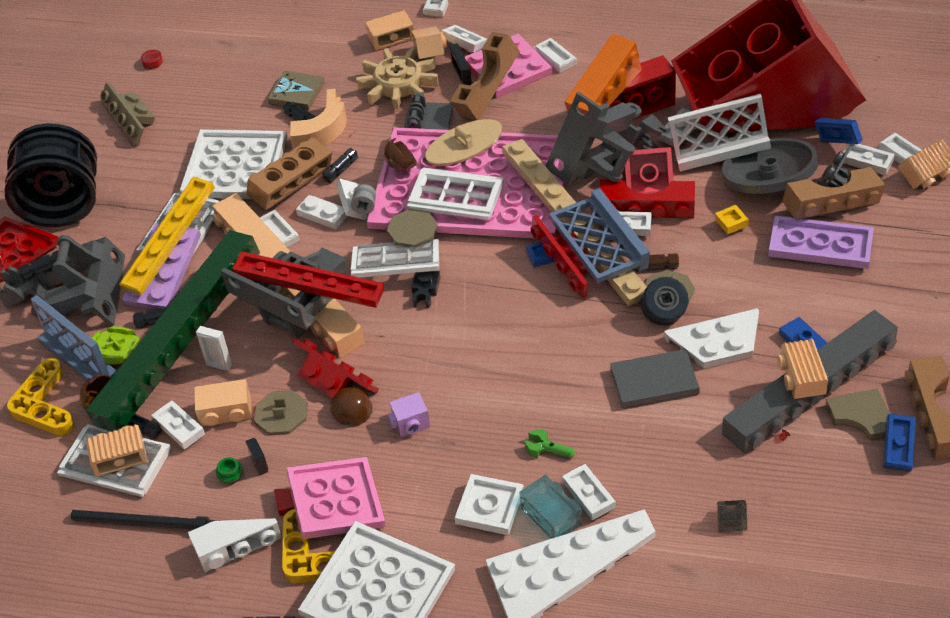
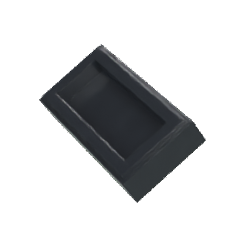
M458 43L450 45L451 62L462 84L471 85L470 67Z

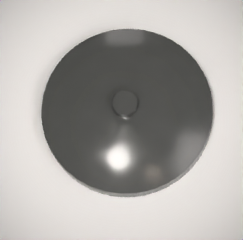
M770 139L771 149L725 160L722 166L723 178L728 187L742 193L766 194L786 189L787 183L805 180L814 174L818 167L816 149L811 144L798 139Z

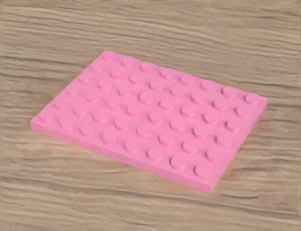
M393 128L390 140L396 138L393 143L402 141L415 157L417 165L406 172H397L384 160L376 188L375 207L369 213L367 220L368 229L387 230L393 216L408 210V200L421 169L431 168L501 177L504 179L503 187L490 220L429 212L438 223L435 233L534 238L530 227H532V217L537 215L552 236H556L557 229L549 220L550 210L503 155L502 147L523 139L546 166L558 135L502 133L500 138L489 149L469 160L449 166H433L426 161V151L438 137L449 130ZM556 158L554 160L555 167L563 170V161ZM552 173L564 188L565 182ZM427 180L425 186L443 188L445 183ZM451 183L448 189L467 191L468 188L466 185ZM473 187L471 192L490 195L491 189ZM422 192L420 198L438 200L440 195ZM445 195L443 201L462 204L463 198ZM468 199L467 202L468 205L483 207L487 203V201Z

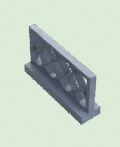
M600 188L591 191L590 198L549 213V220L596 283L637 268L639 272L648 268L650 251ZM587 207H590L593 211L592 216L579 212ZM565 216L573 219L571 224L560 222L559 218ZM578 219L587 221L589 224L586 228L575 225V222ZM593 223L603 225L605 230L599 231L591 228ZM572 231L585 234L583 240L572 238ZM588 236L601 238L600 244L587 241ZM605 239L616 241L617 247L603 245ZM584 247L597 250L596 255L584 254ZM600 252L614 254L613 259L600 258ZM620 255L628 257L630 261L622 263L617 262L616 259ZM596 264L608 266L609 270L599 273L595 266Z
M38 295L31 298L44 333L38 336L41 345L85 381L98 374L109 375L112 378L117 370L109 364H105L97 342Z

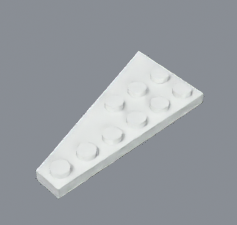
M644 509L486 559L488 572L506 618H540L545 610L554 604L559 605L592 582L594 576L603 570L608 571L617 560L625 555H631L654 539L655 529Z

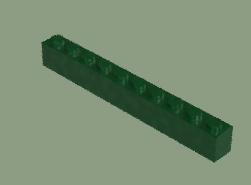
M232 230L228 231L85 410L96 427L113 432L114 430L118 431V429L125 427L134 414L144 404L148 396L197 335L196 331L198 328L204 326L229 294L221 270L226 268L233 272L232 268L242 251L256 255L260 254L253 236Z

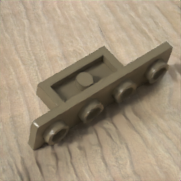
M105 83L104 90L101 91L100 95L101 102L134 146H139L144 130L142 124L153 125L154 115L138 94L131 92L127 94L118 93L111 83Z

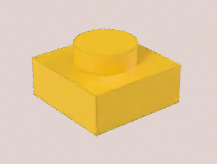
M737 205L715 213V221L727 235L748 226L749 219Z

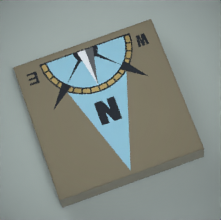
M284 71L269 95L268 102L269 104L279 106L292 102L296 106L309 110L325 83L324 77Z

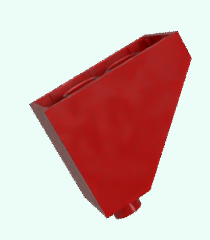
M757 0L671 60L693 111L761 94L767 130L816 127L815 121L818 118L839 119L849 115L857 106L866 101L835 43L801 0ZM757 103L747 105L744 111L752 115L757 109ZM731 109L726 110L720 117L729 121L735 111ZM708 115L703 116L699 119V122L706 127L712 118ZM740 115L734 124L743 127L748 118ZM717 121L711 130L720 133L725 124ZM753 122L747 130H761V125ZM730 127V129H729L727 132H739V131H737V130H735V129H733V128Z

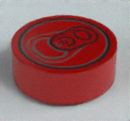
M148 50L141 55V62L145 68L153 69L162 64L163 58L160 51Z

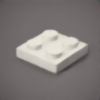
M471 474L455 515V524L509 535L524 492V485Z

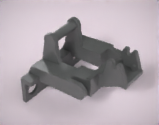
M577 92L546 163V167L568 185L575 182L578 178L583 180L597 173L613 182H620L623 177L621 173L629 156L633 155L635 147L640 150L658 148L651 140L648 132L650 131L661 136L662 133L666 132L667 128L653 114L641 121L638 127H635L630 123L632 119L639 117L642 112L638 105L622 102L609 109V105L606 103L599 106L580 92ZM579 102H583L588 106L589 111L587 115L579 111ZM595 138L603 141L602 144L590 149ZM556 158L563 161V170L555 167L554 160Z
M60 236L57 242L59 246L57 260L53 267L38 275L34 273V276L28 279H23L19 270L11 266L8 267L7 272L1 270L0 275L6 284L3 289L0 288V299L6 308L25 300V296L31 293L33 296L38 295L60 314L81 308V312L84 314L93 311L110 327L115 323L120 291L119 284L122 278L125 254L106 237L80 245L70 236ZM111 252L115 254L117 263L113 261ZM89 269L88 278L79 272ZM60 283L65 284L64 286L48 291L49 287L55 286ZM102 304H104L107 307L109 312L108 316L104 313L102 309ZM32 305L31 313L33 316L38 317L35 308Z
M323 247L318 252L305 257L291 251L288 254L279 251L273 257L278 260L345 274V257ZM226 268L221 270L229 293L255 306L262 316L264 323L274 324L291 332L295 338H300L303 335L304 331L315 321V316L333 299L300 291L291 300L276 293L282 288L281 286L249 280Z

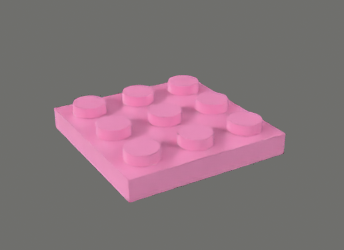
M519 34L511 36L520 52L494 94L496 98L552 74V67ZM482 50L465 56L471 72L477 78H479L483 67Z
M367 457L287 467V478L302 539L348 533L355 521L373 529L384 528L385 519Z

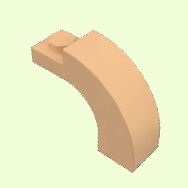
M327 89L326 108L320 115L308 120L291 121L290 139L293 149L301 142H306L312 137L326 146L343 132L347 123L344 102H342L341 97H337L336 89Z

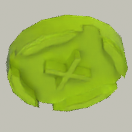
M112 326L107 328V331L101 333L100 330L92 336V339L98 343L105 364L124 363L140 343L139 336L137 337L133 330L125 327Z

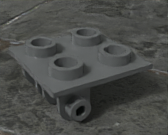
M417 92L413 95L412 102L409 103L404 128L448 130L453 106L451 103H427L423 93Z
M851 145L845 152L840 151L832 162L834 166L830 164L827 166L822 174V177L825 179H821L818 185L840 187L846 183L849 174L841 166L852 148Z

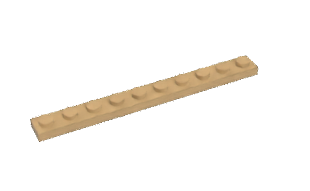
M523 139L502 147L503 155L550 212L576 203ZM565 216L559 218L560 222L571 224L573 219ZM578 219L575 222V225L586 228L589 224L587 221ZM593 223L591 229L599 230ZM572 231L576 239L583 240L585 234ZM589 235L587 241L600 244L601 238ZM605 239L603 245L613 247L610 244V242L607 239ZM584 247L588 255H596L597 250ZM602 251L599 255L600 258L612 260L614 254ZM620 255L617 256V262L626 263ZM596 264V268L601 273L609 270L608 266ZM633 270L607 279L628 306L640 302L642 294L647 287Z

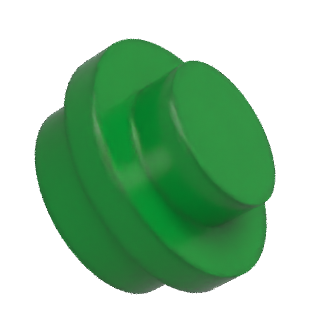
M226 457L217 464L216 476L223 483L235 482L243 473L241 463L235 458Z

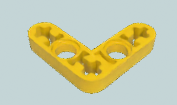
M50 358L42 361L9 399L7 407L12 418L54 435L63 436L69 434L74 428L71 414L67 410L43 402L44 398L63 376L62 367L57 359ZM34 386H42L41 389L36 392H29L30 389ZM39 412H47L42 418H34Z
M295 509L290 510L283 518L282 568L285 579L294 584L316 582L322 571L316 569L320 563L329 562L335 551L310 553V538L302 539L299 524V532L294 531L293 524L297 520ZM300 541L303 543L302 548L299 550L289 549L290 544ZM308 564H311V572H308ZM299 566L298 572L293 573L294 567Z

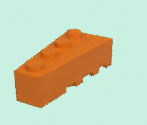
M613 33L564 101L567 113L577 92H580L599 106L605 103L610 105L641 71L636 42ZM579 102V111L587 115L589 111L588 106L583 102Z

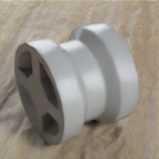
M364 184L355 187L351 207L356 213L369 214L373 211L376 199L375 189Z

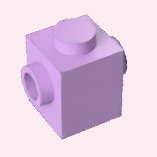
M419 392L389 402L391 413L387 414L392 429L397 428L400 437L415 434L430 427L428 410Z

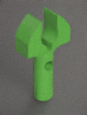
M539 429L528 433L529 440L539 443L524 440L526 451L536 458H539L540 454L545 451L570 459L575 454L574 448L549 441L548 431Z

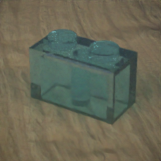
M546 474L519 492L521 509L551 539L571 533L582 525V509L579 503L573 498L570 499L564 493L561 485L556 481L553 482Z

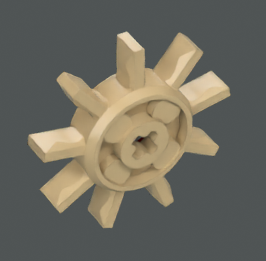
M411 47L405 56L393 57L388 48L383 49L384 60L379 64L367 60L362 61L363 71L371 75L356 77L358 90L373 88L367 93L369 104L373 105L380 98L386 96L391 98L394 110L399 109L400 98L409 95L413 96L417 92H421L424 95V91L420 88L421 85L436 87L439 85L438 74L426 73L436 69L435 59L430 57L416 62L415 47Z

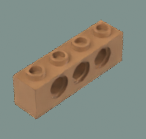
M313 137L306 142H301L295 149L284 153L281 158L273 163H269L258 173H253L247 181L246 195L265 210L269 209L330 167L332 151Z

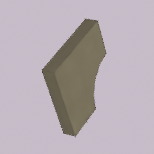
M878 388L826 399L825 405L834 425L845 424L856 427L864 432L869 440L885 437L886 417L889 411Z

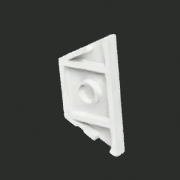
M757 308L664 331V338L668 343L673 341L680 347V350L686 349L688 357L692 358L703 369L752 358L759 310Z

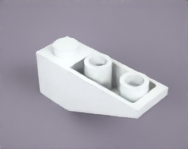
M275 518L213 521L188 532L204 572L217 569L227 562L244 557L250 552L263 546L271 545L282 538Z

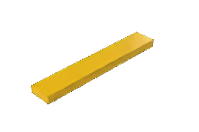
M192 177L120 282L121 289L140 296L143 295L214 190L213 182Z

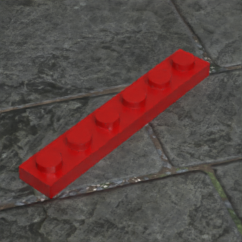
M243 251L232 268L234 273L250 280L377 308L384 292V283Z

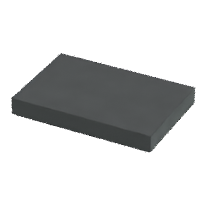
M686 349L610 363V370L622 408L696 395L700 392Z

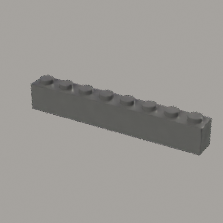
M873 310L817 351L828 379L827 393L830 391L834 392L846 379L856 376L861 368L867 364L871 365L883 352L890 351L896 345L898 327L876 310ZM783 374L724 416L722 435L743 453H746L753 447H759L764 439L772 433H778L791 419H797L809 406L816 405L824 395L793 399L792 391L786 390L784 375L786 374Z

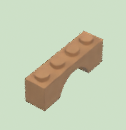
M496 32L490 34L482 47L483 67L479 78L471 85L460 84L449 101L461 118L480 119L518 56L520 50L509 34Z
M872 167L851 170L847 183L840 187L821 186L809 179L789 182L786 185L782 202L797 220L880 203L885 183Z
M943 356L910 359L909 369L905 371L906 385L911 386L912 404L919 411V426L925 429L926 447L932 451L934 460L950 459V414L943 411L935 401L936 398L946 393L949 380Z

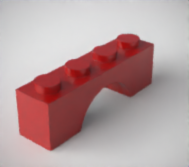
M600 180L599 188L619 212H651V217L694 218L695 181H671L665 189L656 193L645 194L630 189L624 180L620 182Z

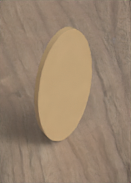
M492 119L476 120L458 125L438 137L428 147L425 154L426 161L433 166H449L469 160L489 149L500 138L502 125L500 122Z

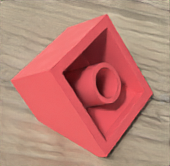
M671 147L635 150L633 155L629 156L624 167L626 185L636 192L645 194L656 193L665 189L673 181Z

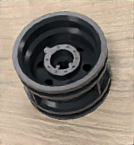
M52 123L28 127L14 137L8 149V172L4 188L5 200L13 213L22 220L43 227L68 226L85 218L91 212L96 202L95 176L97 173V153L89 138L72 127Z

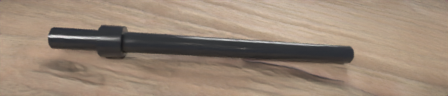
M72 510L71 520L193 530L213 521H222L210 520L209 517L205 516L181 518L87 510Z

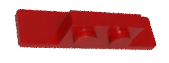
M537 215L533 216L532 227H530L532 236L535 240L539 239L546 255L553 258L558 271L562 275L565 274L568 278L572 290L578 292L582 298L586 297L588 282L582 275L588 273L587 269L561 234L553 237Z
M294 338L292 343L309 353L297 373V376L332 398L339 390L346 388L351 379L370 391L378 392L379 388L372 385L374 381L372 378L363 373H360L359 376L354 374V367L344 361L338 364L334 361L336 356L324 349L320 353L316 350L318 345L305 338L302 342Z

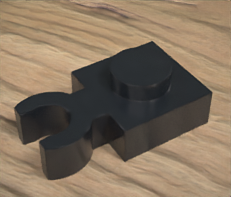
M440 271L415 272L411 287L413 307H417V303L424 300L426 308H430L432 304L431 295H437L441 278Z

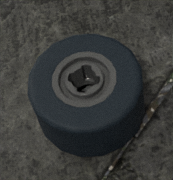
M659 277L651 281L644 290L640 300L641 310L652 323L670 325L678 321L686 311L689 303L688 292L677 279Z

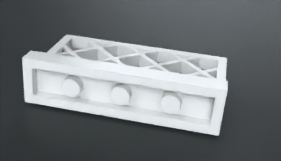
M761 94L668 117L675 158L680 171L771 149ZM757 103V109L752 115L744 111L747 105ZM731 109L735 111L729 121L720 117L726 110ZM708 115L712 119L706 127L698 123L701 117ZM740 115L748 118L743 127L734 124ZM683 121L689 124L684 132L675 129L674 125ZM717 121L725 124L720 133L711 130ZM753 122L761 125V130L750 132L747 129ZM693 127L702 130L697 139L688 135ZM730 127L739 131L734 137L727 138L724 136ZM707 133L716 137L711 143L705 144L701 142ZM684 139L693 143L690 148L679 149Z

